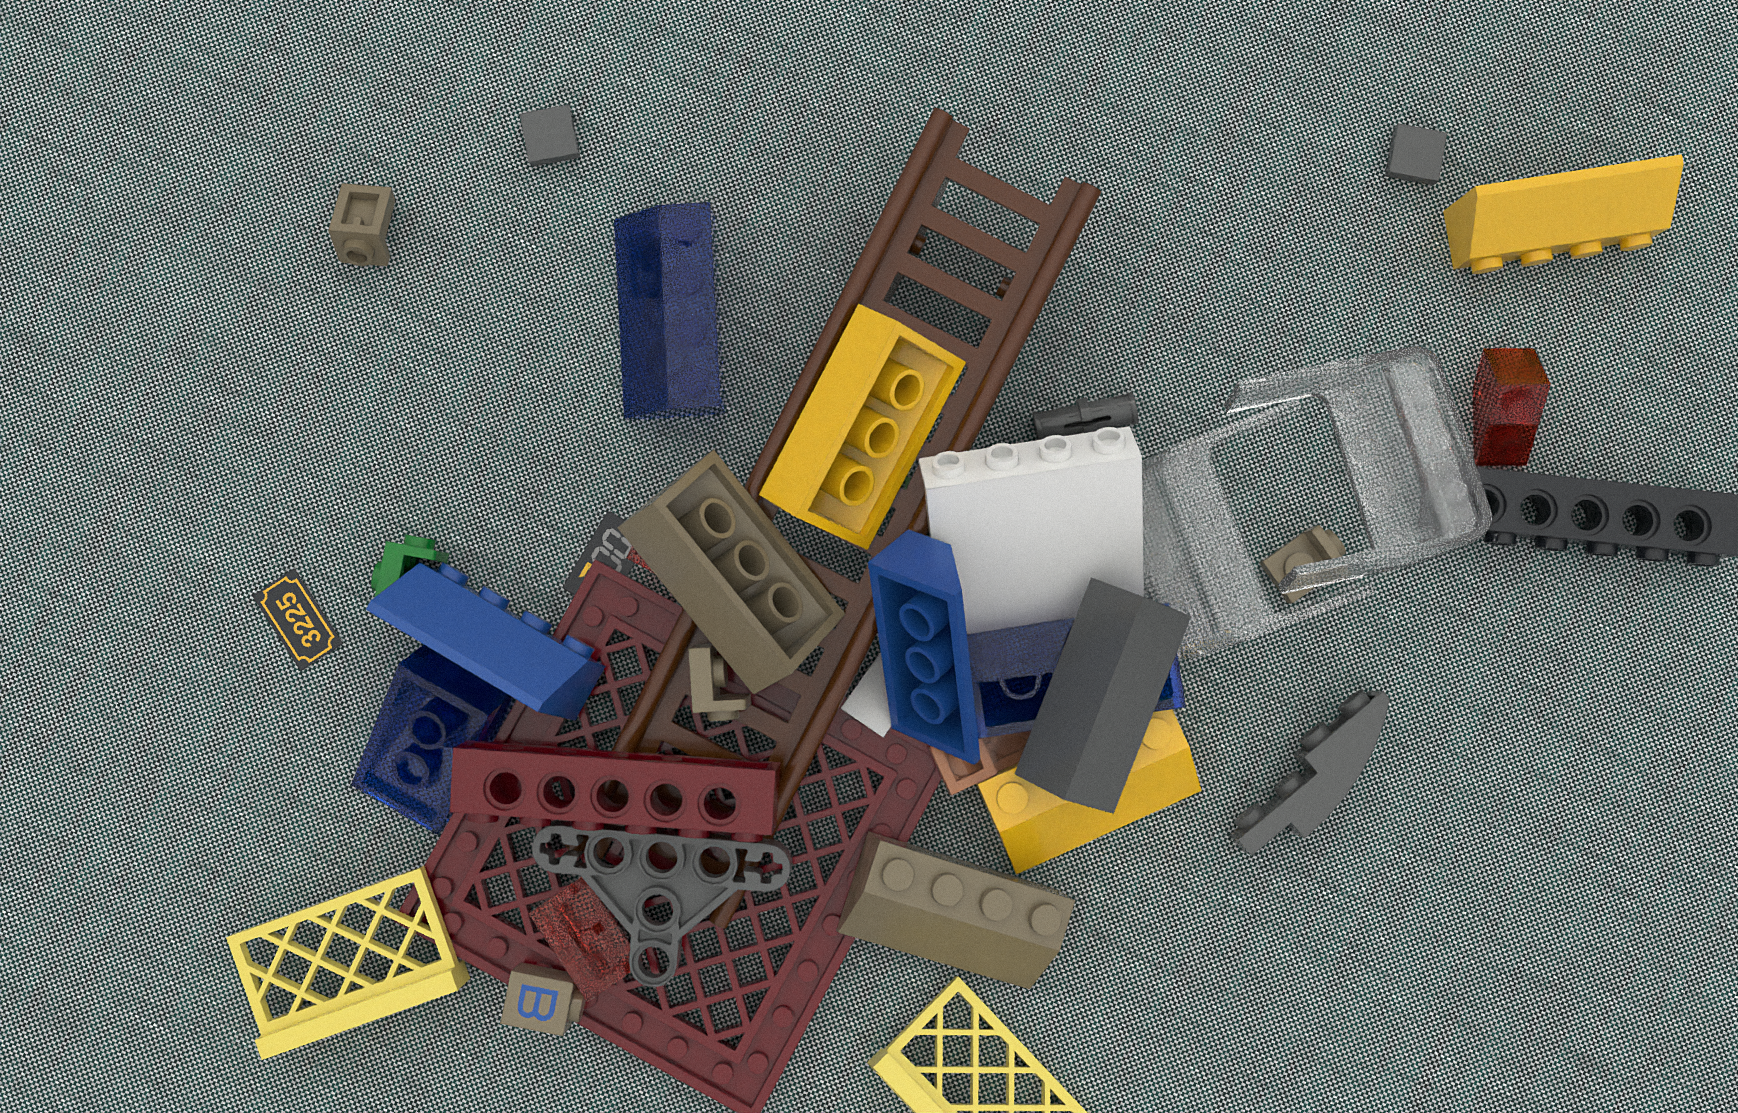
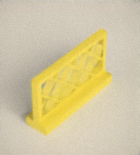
M424 866L226 937L261 1034L255 1040L261 1060L458 991L470 979L464 960L458 961ZM412 882L415 884L421 901L414 918L389 906L396 888ZM385 892L381 902L371 898ZM357 902L376 911L366 935L340 923L348 905ZM336 910L333 919L325 915H322L327 912ZM424 914L427 917L429 925L421 922L424 917ZM384 915L410 927L399 951L373 939ZM311 920L328 929L317 952L292 940L300 922ZM288 927L284 936L274 932ZM417 931L435 940L441 959L424 964L406 955ZM335 933L361 945L350 968L325 956ZM262 937L279 946L269 969L252 961L246 941ZM368 948L394 960L385 979L376 981L358 972ZM287 950L312 962L302 985L277 973ZM401 964L410 968V970L397 974ZM320 966L345 977L337 996L328 998L310 989ZM258 976L264 979L262 985L260 984ZM353 982L362 986L349 991ZM272 983L297 995L289 1013L275 1018L272 1017L265 998ZM305 999L314 1003L301 1008Z
M955 976L884 1049L881 1048L867 1062L913 1113H958L957 1111H970V1113H978V1111H1006V1113H1014V1111H1041V1113L1070 1111L1071 1113H1087L959 976ZM957 992L971 1006V1029L943 1028V1007ZM935 1016V1028H923ZM979 1016L992 1029H979ZM915 1035H935V1066H914L901 1052L902 1048ZM943 1035H971L970 1066H943ZM979 1035H997L1006 1043V1066H979ZM1015 1054L1027 1066H1014ZM922 1073H934V1086ZM943 1073H970V1103H949L942 1096ZM979 1073H1006V1103H978ZM1014 1073H1034L1041 1080V1104L1014 1103ZM1050 1091L1063 1104H1050Z

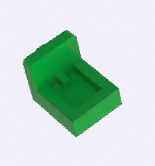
M405 534L403 544L386 541L382 561H378L375 565L371 579L372 590L376 591L375 597L415 567L419 562V558L447 563L449 553L434 550L436 540Z

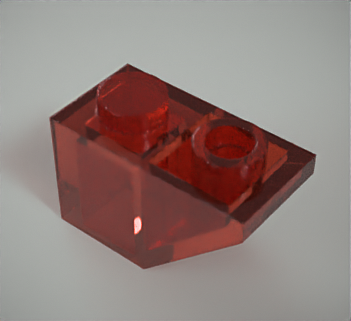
M1483 348L1472 389L1473 442L1476 466H1527L1551 386L1534 348Z

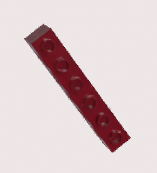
M467 740L453 748L450 812L467 813L466 820L475 823H493L499 821V816L519 817L520 825L530 827L550 826L552 820L572 821V828L585 831L604 829V823L625 825V832L631 834L657 833V827L676 828L678 829V835L685 838H707L710 836V831L731 832V839L735 841L760 842L763 841V835H772L777 826L781 762ZM503 772L512 773L520 780L522 786L520 797L509 796L503 791L500 783ZM555 776L565 777L572 782L575 788L573 800H562L554 793L552 783ZM617 780L625 785L629 794L626 804H615L607 798L605 794L606 781ZM661 784L675 786L682 795V805L678 808L664 806L657 796L658 786ZM714 788L729 790L735 797L736 808L729 812L715 809L710 802V790Z

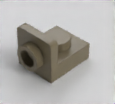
M341 184L328 230L340 262L356 266L388 265L390 253L385 239L396 201L392 187Z
M1320 525L1307 528L1259 562L1288 604L1294 603L1333 574L1341 573L1349 567L1343 558V555L1346 554V549L1341 540L1330 529L1324 531Z
M712 643L695 644L688 650L693 713L707 712V719L709 721L738 719L739 710H746L751 705V693L720 695V687H727L728 683L727 661L722 655H717V649Z

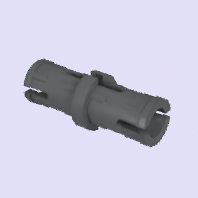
M1132 392L1090 402L1085 397L1076 399V405L1042 412H1032L1037 440H1042L1052 435L1068 436L1095 432L1105 427H1119L1139 423L1136 401Z

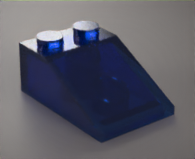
M426 645L421 646L398 664L351 786L439 835L453 813L450 812L453 748L467 740L493 742L513 697Z

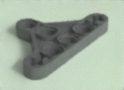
M554 821L550 826H545L535 836L532 844V855L537 865L545 871L552 873L580 875L631 935L630 971L639 983L648 987H659L670 981L680 963L682 936L738 889L762 892L775 891L788 880L793 866L792 855L789 849L780 841L763 838V841L740 842L732 840L731 835L710 834L707 838H685L679 836L678 831L657 829V833L641 835L625 832V826L604 824V829L585 831L572 828V821ZM557 833L561 835L563 844L579 846L584 841L583 835H588L589 839L584 851L586 863L579 861L583 851L576 850L566 851L560 859H556L554 850L546 848L545 843L550 842ZM612 837L621 842L625 853L621 863L608 865L599 859L596 847L598 841L602 838ZM656 842L669 843L677 853L676 865L667 870L656 868L649 860L648 852L650 846ZM715 846L725 850L730 858L729 869L722 874L716 875L706 871L701 864L702 852L709 847ZM739 849L748 850L744 861L758 862L761 861L765 852L773 853L774 862L782 864L783 869H776L772 878L763 877L762 868L746 866L744 877L736 876L741 860ZM657 894L667 897L673 905L672 917L663 922H657L648 917L645 911V901L648 897ZM648 947L661 948L669 957L668 969L658 974L648 972L641 963L642 951Z

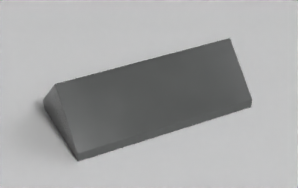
M1091 577L1014 774L1063 800L1114 814L1191 616Z

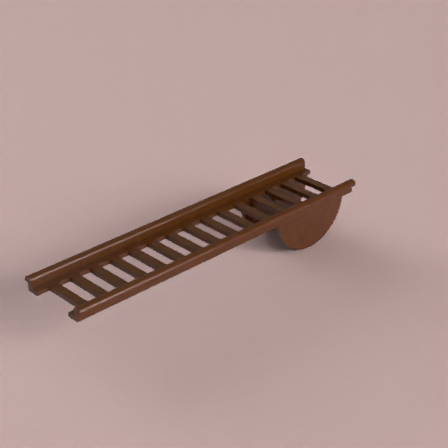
M934 107L744 486L771 522H773L778 510L781 508L760 496L759 493L857 305L861 304L902 323L966 362L965 367H967V370L954 396L949 394L940 413L943 414V417L930 443L924 442L915 460L919 461V458L936 456L946 451H969L1102 192L1101 190L1085 182L1079 184L1065 176L1051 205L958 159L970 128L954 121L953 116ZM949 181L1040 225L1027 252L1025 253L938 209ZM927 229L1015 272L1016 274L1013 279L1004 276L995 294L1002 298V301L914 257V255H920L928 237L925 236ZM903 276L992 320L978 348L889 304ZM918 465L906 490L900 487L891 504V507L896 510L883 536L876 534L868 550L834 534L827 533L872 555L871 559L908 529L927 536L929 529L925 490L920 466ZM796 552L827 592L849 603L844 610L846 615L840 620L836 628L832 629L819 643L818 646L825 650L812 675L796 669L791 675L776 682L801 695L789 721L787 722L752 703L746 710H739V718L734 719L777 741L768 762H781L777 826L772 835H763L765 839H773L878 632L868 565L859 583ZM682 609L612 751L656 754L662 741L691 756L749 760L673 721L685 695L692 698L688 649L695 644L711 643L684 609ZM720 687V695L733 694ZM617 780L606 781L605 794L607 798L615 804H626L629 794L625 785ZM661 784L658 786V797L678 807L682 805V795L675 786L671 784ZM710 798V802L715 809L722 812L734 810ZM607 824V825L625 826V825H620V824ZM583 835L584 841L579 846L565 844L564 846L569 850L583 851V854L589 836ZM612 837L602 838L598 841L596 851L600 859L604 858L613 840ZM656 842L650 846L649 850L675 863L677 862V853L669 843ZM739 849L741 860L736 876L744 877L746 866L758 867L761 861H744L748 850ZM725 850L722 851L719 859L702 852L701 864L709 873L715 875L722 874L729 869L730 858ZM738 889L709 914L708 920L714 925L726 929L746 890Z

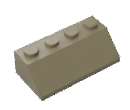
M714 449L648 500L618 527L619 531L753 694L791 675L846 615Z
M868 831L836 931L1030 989L1060 951L1075 900L1058 889Z

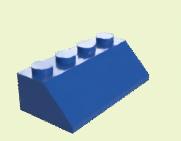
M908 529L868 562L891 727L898 732L975 765L981 758L963 595L952 547L950 544Z
M444 562L441 563L438 569L418 563L374 597L368 604L366 610L539 713L575 721L606 667L591 658L595 650L591 646L568 634L564 641H561L548 633L552 627L551 623L527 610L524 611L521 617L506 609L511 600L486 586L482 587L480 593L465 585L469 579L467 574Z

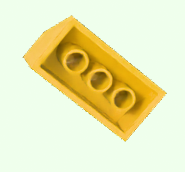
M1682 154L1475 186L1443 211L1453 270L1471 267L1472 274H1482L1502 269L1503 262L1521 259V265L1526 267L1550 262L1553 260L1552 254L1570 252L1571 259H1579L1602 253L1603 246L1619 244L1620 251H1631L1652 245V237L1671 227L1684 165Z
M858 304L759 495L796 518L868 550L966 362L902 323Z
M1165 698L1158 699L1114 814L1063 800L1014 774L1018 763L976 784L1016 875L1202 791L1190 747L1168 699Z

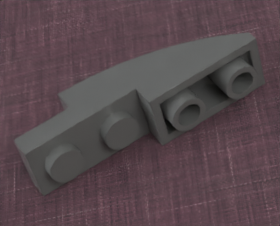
M1363 689L1358 690L1339 705L1338 709L1342 714L1326 726L1324 722H1320L1300 738L1299 741L1303 746L1293 756L1305 771L1300 774L1296 770L1285 776L1273 788L1277 795L1262 807L1259 803L1253 804L1235 819L1234 823L1238 827L1229 836L1241 851L1252 856L1286 827L1294 835L1305 839L1327 819L1361 775L1375 748L1390 702V698L1384 691L1369 690L1365 693Z

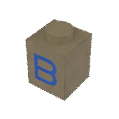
M519 963L510 974L500 1024L563 1036L571 1027L572 1022L580 1023L583 1015L587 991L579 990L582 974Z

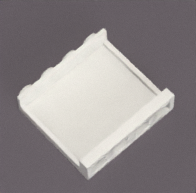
M1130 426L1121 428L1105 427L1095 432L1068 436L1052 435L1042 440L1015 444L999 443L989 448L963 452L946 451L936 456L919 458L925 490L929 537L950 544L952 547L962 588L967 634L1076 617L1091 577L1144 597L1142 455Z

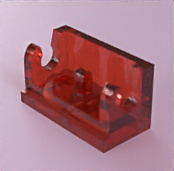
M582 877L528 913L587 1002L631 972L629 965L630 941L606 905Z

